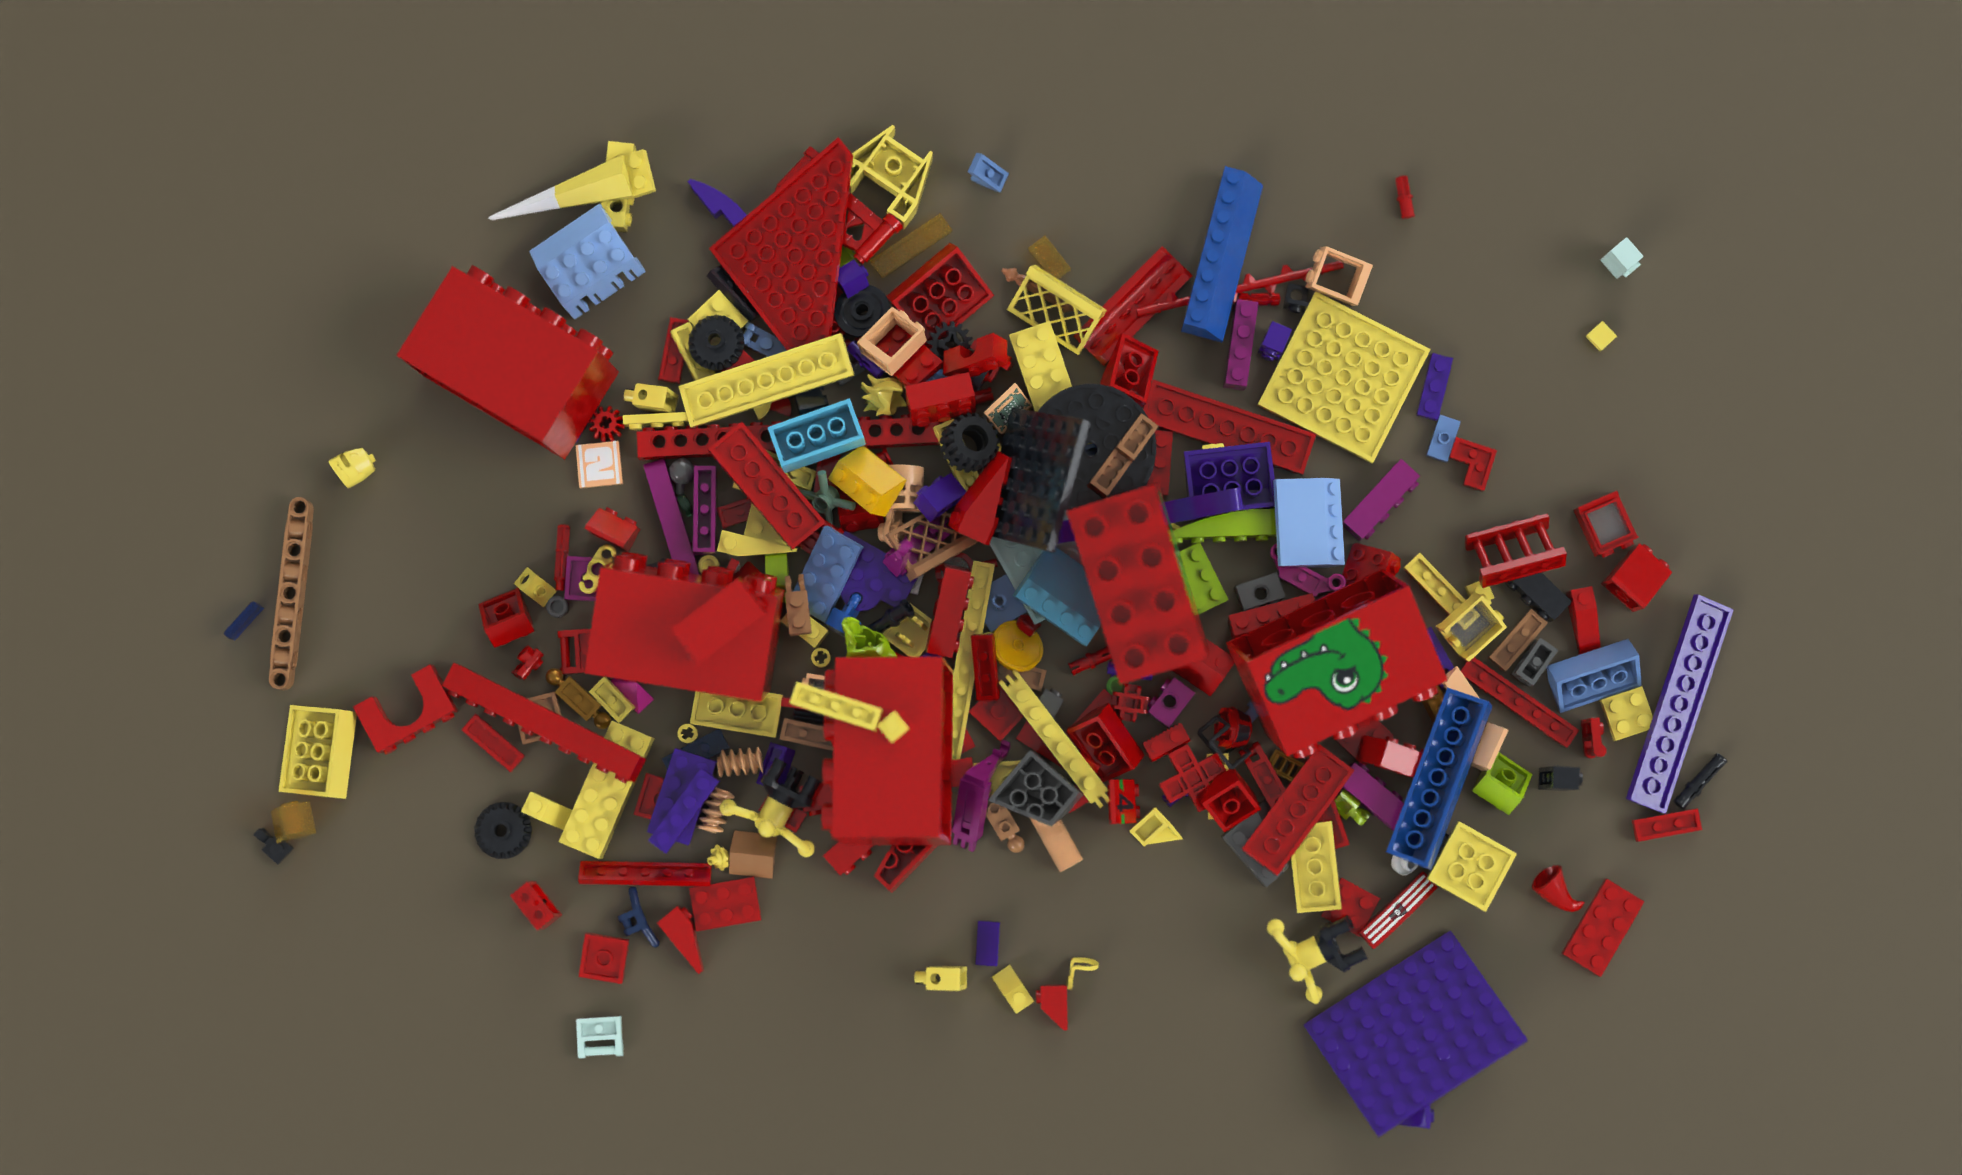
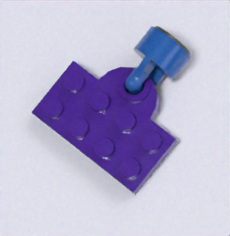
M844 531L843 535L864 547L842 590L841 597L845 603L843 609L839 610L833 607L825 621V627L845 637L842 629L844 618H857L860 611H869L875 608L880 601L896 607L902 599H907L918 579L916 578L910 582L906 574L896 577L882 562L887 553L847 531Z

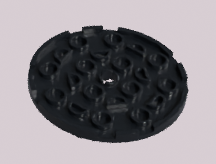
M1099 384L1076 385L1055 394L1038 410V412L1090 422L1067 506L1068 511L1074 507L1103 499L1087 487V484L1138 416L1142 413L1148 417L1138 403L1126 393L1113 387ZM1153 433L1107 497L1143 487L1147 484L1155 463V433ZM1088 443H1093L1097 447V452L1093 456L1085 453V446Z

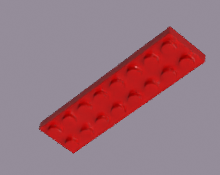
M1154 379L1150 387L1147 403L1143 407L1148 418L1157 424L1158 428L1173 431V433L1206 444L1223 443L1224 447L1270 442L1273 466L1299 475L1304 474L1316 437L1315 433Z

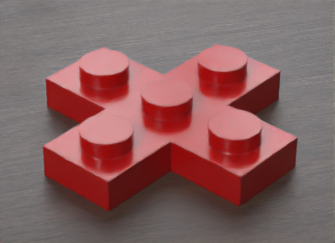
M1185 744L1167 754L1177 774L1159 783V786L1168 803H1172L1189 794L1196 810L1201 812L1206 809L1202 805L1201 800L1210 787L1208 782L1214 780L1215 777L1225 772L1226 769L1217 753L1197 762L1189 745Z

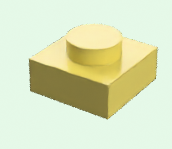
M1479 581L1465 587L1469 597L1472 595V592L1480 595L1485 594L1490 600L1494 599L1490 586L1482 588Z
M896 711L878 724V727L891 743H894L910 730Z

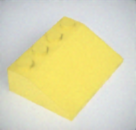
M290 705L278 792L346 799L357 719L356 712Z

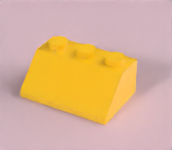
M865 446L858 447L838 460L828 477L832 483L870 514L884 517L907 481Z

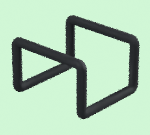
M1217 715L1198 730V735L1213 754L1217 753L1229 769H1234L1248 758L1252 752L1247 747L1240 746L1246 753L1231 765L1214 743L1231 725ZM1217 720L1224 724L1225 727L1210 738L1209 741L1202 733ZM1235 748L1227 749L1224 753L1229 754Z

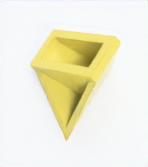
M1156 807L1152 808L1129 831L1144 847L1148 844L1183 839Z

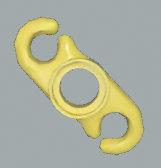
M605 544L599 547L589 562L583 580H591L593 586L586 588L583 581L579 582V588L585 594H591L597 590L599 575L593 574L592 566L596 563H601L605 566L613 562V558L603 557V551L609 550L613 557L617 555L616 549L612 545Z

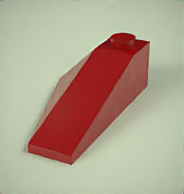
M1000 451L996 453V456L989 462L956 504L949 518V527L989 546L998 524L999 518L995 517L998 505H1002L1003 498H1001L1000 493L1002 487L1007 483L1012 458Z

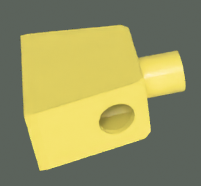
M637 383L635 389H625L624 401L632 402V405L643 411L675 413L679 395L668 387Z
M967 966L926 967V971H915V984H926V990L960 991L967 989ZM937 974L940 976V982L936 979Z

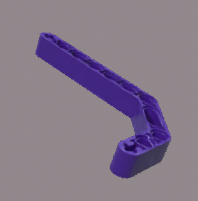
M1240 488L1164 502L1171 523L1244 509ZM1070 520L1063 521L1057 544L1076 541Z

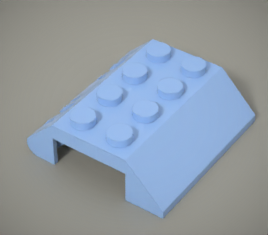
M600 203L529 251L537 270L561 305L574 319L583 315L580 308L585 313L589 311L587 303L582 299L585 296H588L597 305L600 303V300L596 294L603 301L618 291L615 284L620 289L624 287L622 279L618 277L619 273L623 272L630 281H633L635 276L631 270L637 277L646 272L638 258H634L611 224V218Z

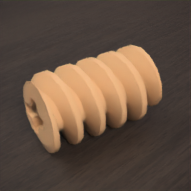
M748 747L746 754L739 748L737 755H735L733 749H730L728 756H726L724 750H721L720 756H717L719 778L723 776L724 771L727 777H731L733 770L736 776H740L741 769L745 775L749 774L750 769L753 774H757L759 768L763 773V759L759 747H756L755 753H752L750 747Z
M716 787L709 796L712 799L705 801L709 808L701 810L706 815V817H699L698 819L703 825H696L697 828L712 833L723 832L724 829L719 824H726L727 822L722 818L724 815L720 812V803L725 799L735 798L729 791Z

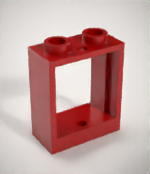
M536 881L526 882L510 895L537 931L546 929L562 916L561 912Z

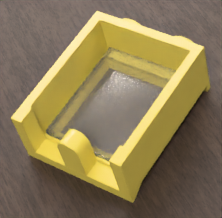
M1472 592V595L1435 626L1459 657L1468 662L1507 628L1503 622L1504 617L1496 609L1493 610L1490 606L1492 604L1490 599L1485 594L1480 595Z

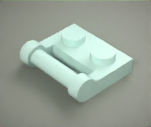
M621 1016L576 1019L579 1059L596 1055H624ZM615 1039V1045L585 1046V1041Z

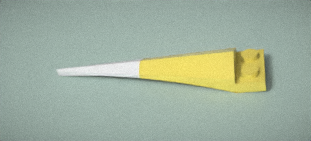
M641 149L624 156L620 155L491 215L488 219L497 220L566 207L638 198L656 192L647 152Z

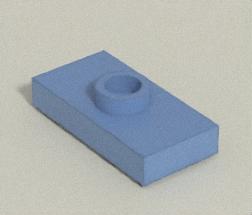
M1439 415L1426 453L1427 457L1445 463L1448 462L1461 421Z

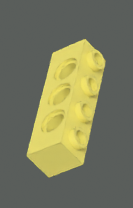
M608 141L606 162L620 155L624 156L635 152L637 149L632 143ZM634 198L601 202V205L611 218V224L615 230L627 232V226H631L632 213H629L630 205L634 204ZM615 204H622V209L619 212L612 211Z

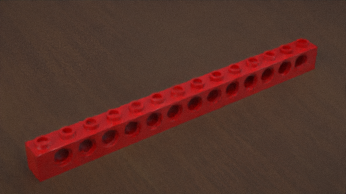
M909 414L901 415L900 418L892 419V416L889 415L879 416V419L870 420V417L857 418L866 445L864 446L868 449L940 445L933 430L934 426L940 424L939 421L931 422L929 425L924 426V432L916 435L912 431L913 427ZM773 421L771 425H763L762 422H752L750 426H746L764 449L777 454L773 442L762 441V436L769 432V426L784 421ZM739 423L728 424V427L710 424L707 425V428L699 429L698 426L691 428L690 425L685 426V429L679 430L674 426L664 427V430L655 431V428L651 427L642 428V431L637 432L638 458L640 460H659L663 458L713 457L708 448ZM894 426H900L903 432L899 436H894L891 433V429ZM871 428H880L881 434L878 437H872L869 434ZM701 436L709 438L708 443L704 446L698 445V439ZM680 437L687 438V443L683 447L676 445V441ZM658 438L665 439V445L661 448L655 447V441Z

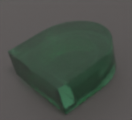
M685 494L678 496L677 499L686 517L692 516L693 508Z

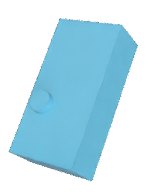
M850 398L768 427L784 473L866 445Z

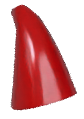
M1553 865L1544 869L1533 880L1532 889L1560 910L1575 912L1580 910L1585 904L1584 901L1572 899L1566 886L1562 866Z

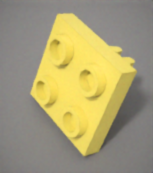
M911 604L914 616L905 618L897 627L888 628L883 632V635L892 645L908 657H920L926 649L932 619Z

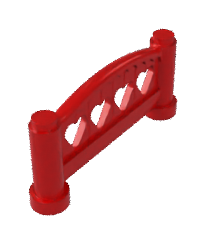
M809 146L803 152L804 156L776 185L775 191L816 157L819 152ZM849 192L848 216L844 228L842 246L855 252L853 258L863 265L874 256L894 233L898 234L903 229V226L890 213H887L882 219L879 218ZM864 224L862 238L859 241L854 240L853 235L846 233L848 228Z

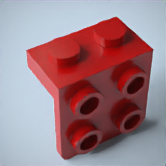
M836 487L840 494V499L856 503L853 511L838 507L842 529L847 532L875 529L880 523H884L883 516L870 514L840 488Z
M1354 543L1342 576L1346 580V585L1381 569L1395 576L1400 570L1401 559L1390 551Z

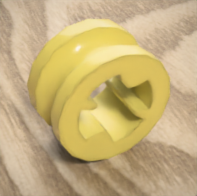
M817 648L812 652L811 660L815 666L823 668L830 663L831 655L827 649ZM818 652H823V655L827 654V658L824 659L822 664H819V660L815 661Z
M691 724L682 725L677 732L679 740L687 744L694 742L698 737L696 727ZM690 727L693 730L691 733H694L692 738L688 737L685 740L683 738L685 735L682 734V731L684 729L688 730Z

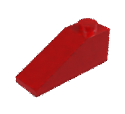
M1589 586L1565 592L1566 596L1572 601L1568 608L1578 654L1601 648L1597 605L1593 587Z
M677 906L658 921L657 924L695 971L700 974L704 971L694 923L690 919L693 915L685 906L683 908Z

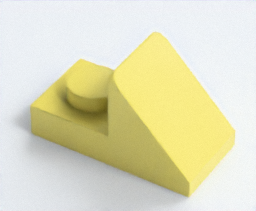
M1008 965L992 976L1016 1014L1034 1002L1011 965Z

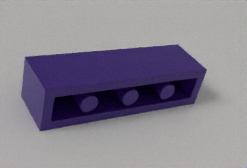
M701 768L648 841L665 854L668 853L720 781Z

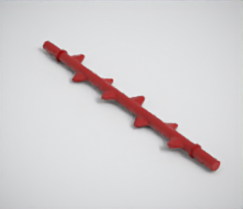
M1341 261L1324 264L1320 274L1324 275L1327 272L1344 269V264ZM1286 264L1282 266L1280 275L1255 280L1248 273L1245 275L1243 284L1237 285L1233 303H1236L1238 293L1264 287L1271 295V293H1274L1277 284L1301 278L1305 281L1307 273L1313 267L1293 272ZM1172 291L1168 292L1165 302H1156L1154 305L1137 308V316L1161 313V311L1187 306L1190 296L1178 299Z

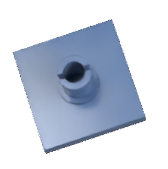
M1007 575L998 578L991 584L985 624L990 632L995 631L1002 623L1015 620L1020 615L1027 613L1023 603L1012 596L1015 589Z

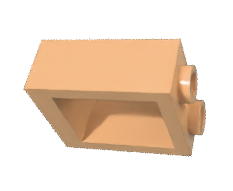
M1320 247L1314 254L1313 261L1315 263L1313 268L1307 273L1305 288L1350 306L1358 305L1373 265L1330 247ZM1326 256L1356 267L1346 296L1316 284Z
M891 307L857 341L861 354L892 376L927 339L924 333L925 329L919 322H912L904 311H898ZM897 324L912 335V337L891 358L875 345Z

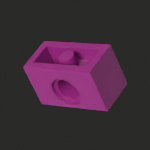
M1175 677L1171 681L1167 679L1160 688L1163 691L1158 698L1154 696L1148 703V708L1150 709L1147 713L1167 729L1195 694V692ZM1165 696H1172L1175 699L1173 707L1169 708L1164 705L1163 700Z

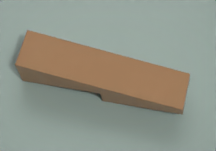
M1141 413L1087 484V487L1102 498H1106L1159 426Z

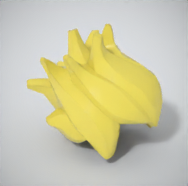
M868 374L867 376L872 386H868L864 382L861 383V389L867 394L862 397L867 400L865 404H868L863 410L864 412L874 410L877 412L876 416L881 414L894 415L897 407L907 406L901 396L905 386L895 377L876 379Z

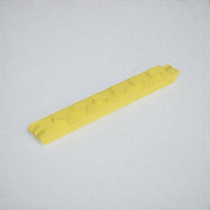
M1016 669L1013 670L1012 673L1017 678L1015 681L1008 674L1005 676L1010 683L1008 686H1006L1003 680H1000L998 683L1091 804L1095 802L1099 808L1103 807L1099 798L1102 796L1106 803H1108L1109 797L1105 793L1109 790Z

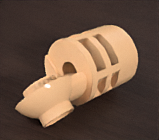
M889 465L907 480L888 511L886 522L880 523L878 526L879 540L886 542L891 548L893 546L886 537V534L904 525L902 522L903 513L921 512L913 502L918 497L917 492L924 486V467ZM898 533L894 537L899 543L905 538V535Z

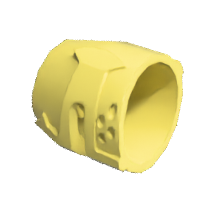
M363 448L345 451L328 462L349 489L364 481L375 471L373 462L376 460L373 454L368 455Z

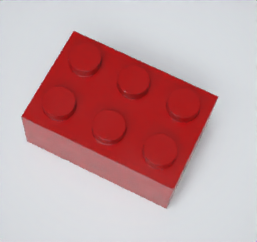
M969 372L905 386L906 402L912 427H924L931 422H946L951 418L960 415L964 416L966 413H971V415L976 413L975 394Z

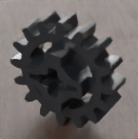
M950 321L949 326L945 322H941L942 328L934 326L936 332H929L928 334L932 337V340L926 341L927 344L931 345L929 349L943 361L944 357L938 353L936 347H940L943 352L948 350L949 347L945 346V343L951 339L954 347L961 345L966 349H971L968 341H971L973 338L966 336L969 332L968 329L961 330L962 324H958L955 327L954 321ZM947 330L945 336L938 340L939 335ZM956 332L960 334V336L963 339V342H960L958 340V338L956 337Z

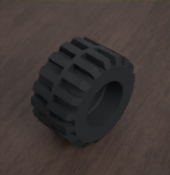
M966 413L964 416L960 415L942 432L941 435L943 437L940 438V443L943 445L940 447V450L945 453L943 458L950 461L949 465L951 467L955 465L958 471L964 469V473L975 472L996 456L995 453L999 450L997 445L1000 443V438H996L998 431L992 428L994 426L992 422H987L988 418L984 416L980 418L977 413L973 415ZM962 434L970 436L975 441L977 451H972L965 446Z

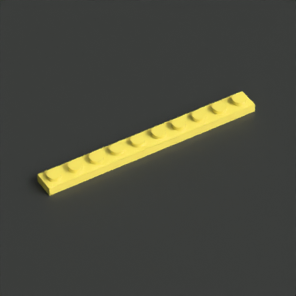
M973 561L971 576L974 577L972 589H968L967 598H969L967 611H964V626L960 634V643L953 673L952 760L961 758L975 680L971 635L983 634L995 564Z

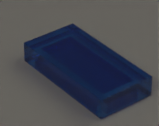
M251 602L225 630L224 635L231 640H236L261 613L264 607L257 602Z

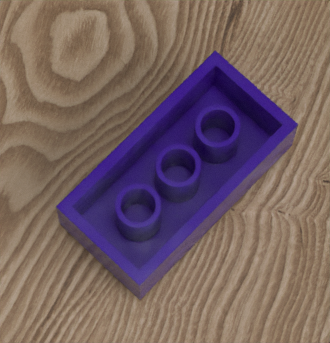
M674 748L647 829L648 833L653 834L701 768L711 775L714 774L717 761ZM702 807L676 842L690 845Z

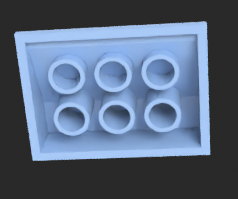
M1302 478L1273 480L1278 566L1329 568L1345 565L1340 479Z

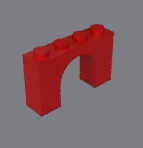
M430 664L411 674L423 698V711L414 723L407 726H397L388 719L378 698L374 696L353 706L377 753H385L387 755L397 749L396 745L402 742L407 744L415 740L416 734L422 731L427 733L435 729V724L443 721V723L450 721L455 717L454 714L459 711L452 697L447 693V688L442 686L443 681L434 665Z

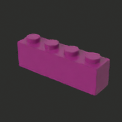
M1237 299L1235 303L1223 388L1244 391L1247 387L1259 302Z
M1400 459L1343 520V527L1358 541H1361L1363 538L1368 540L1376 531L1373 527L1378 522L1382 524L1390 516L1388 511L1392 506L1397 508L1404 501L1402 497L1406 491L1411 493L1418 486L1419 483L1416 480L1420 475Z
M694 466V555H716V466Z
M1351 763L1350 767L1355 771L1342 789H1346L1361 802L1363 807L1394 831L1404 805L1402 802L1403 797L1394 790L1390 792L1386 789L1385 786L1387 784L1379 777L1373 778L1368 774L1370 770L1362 763Z

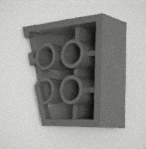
M1029 750L988 801L1052 827L1075 806L1084 794L1038 754Z
M1264 799L1259 803L1260 811L1229 829L1221 838L1264 887H1268L1292 864L1291 858L1279 875L1276 876L1241 850L1271 810L1268 802Z

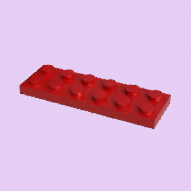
M742 421L708 448L710 454L791 551L826 523Z
M1320 744L1318 745L1319 749L1308 758L1241 849L1276 876L1279 875L1355 771Z

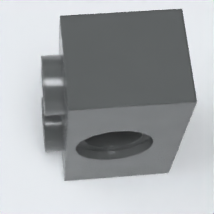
M1277 572L1234 587L1242 612L1266 604L1280 602L1281 599L1285 598ZM1256 589H1262L1265 592L1264 600H1259L1255 597Z
M1542 638L1535 639L1510 675L1527 687L1534 686L1558 650Z

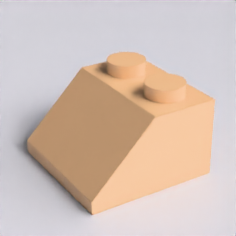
M1489 722L1486 723L1471 763L1472 767L1481 771L1491 770L1508 729Z

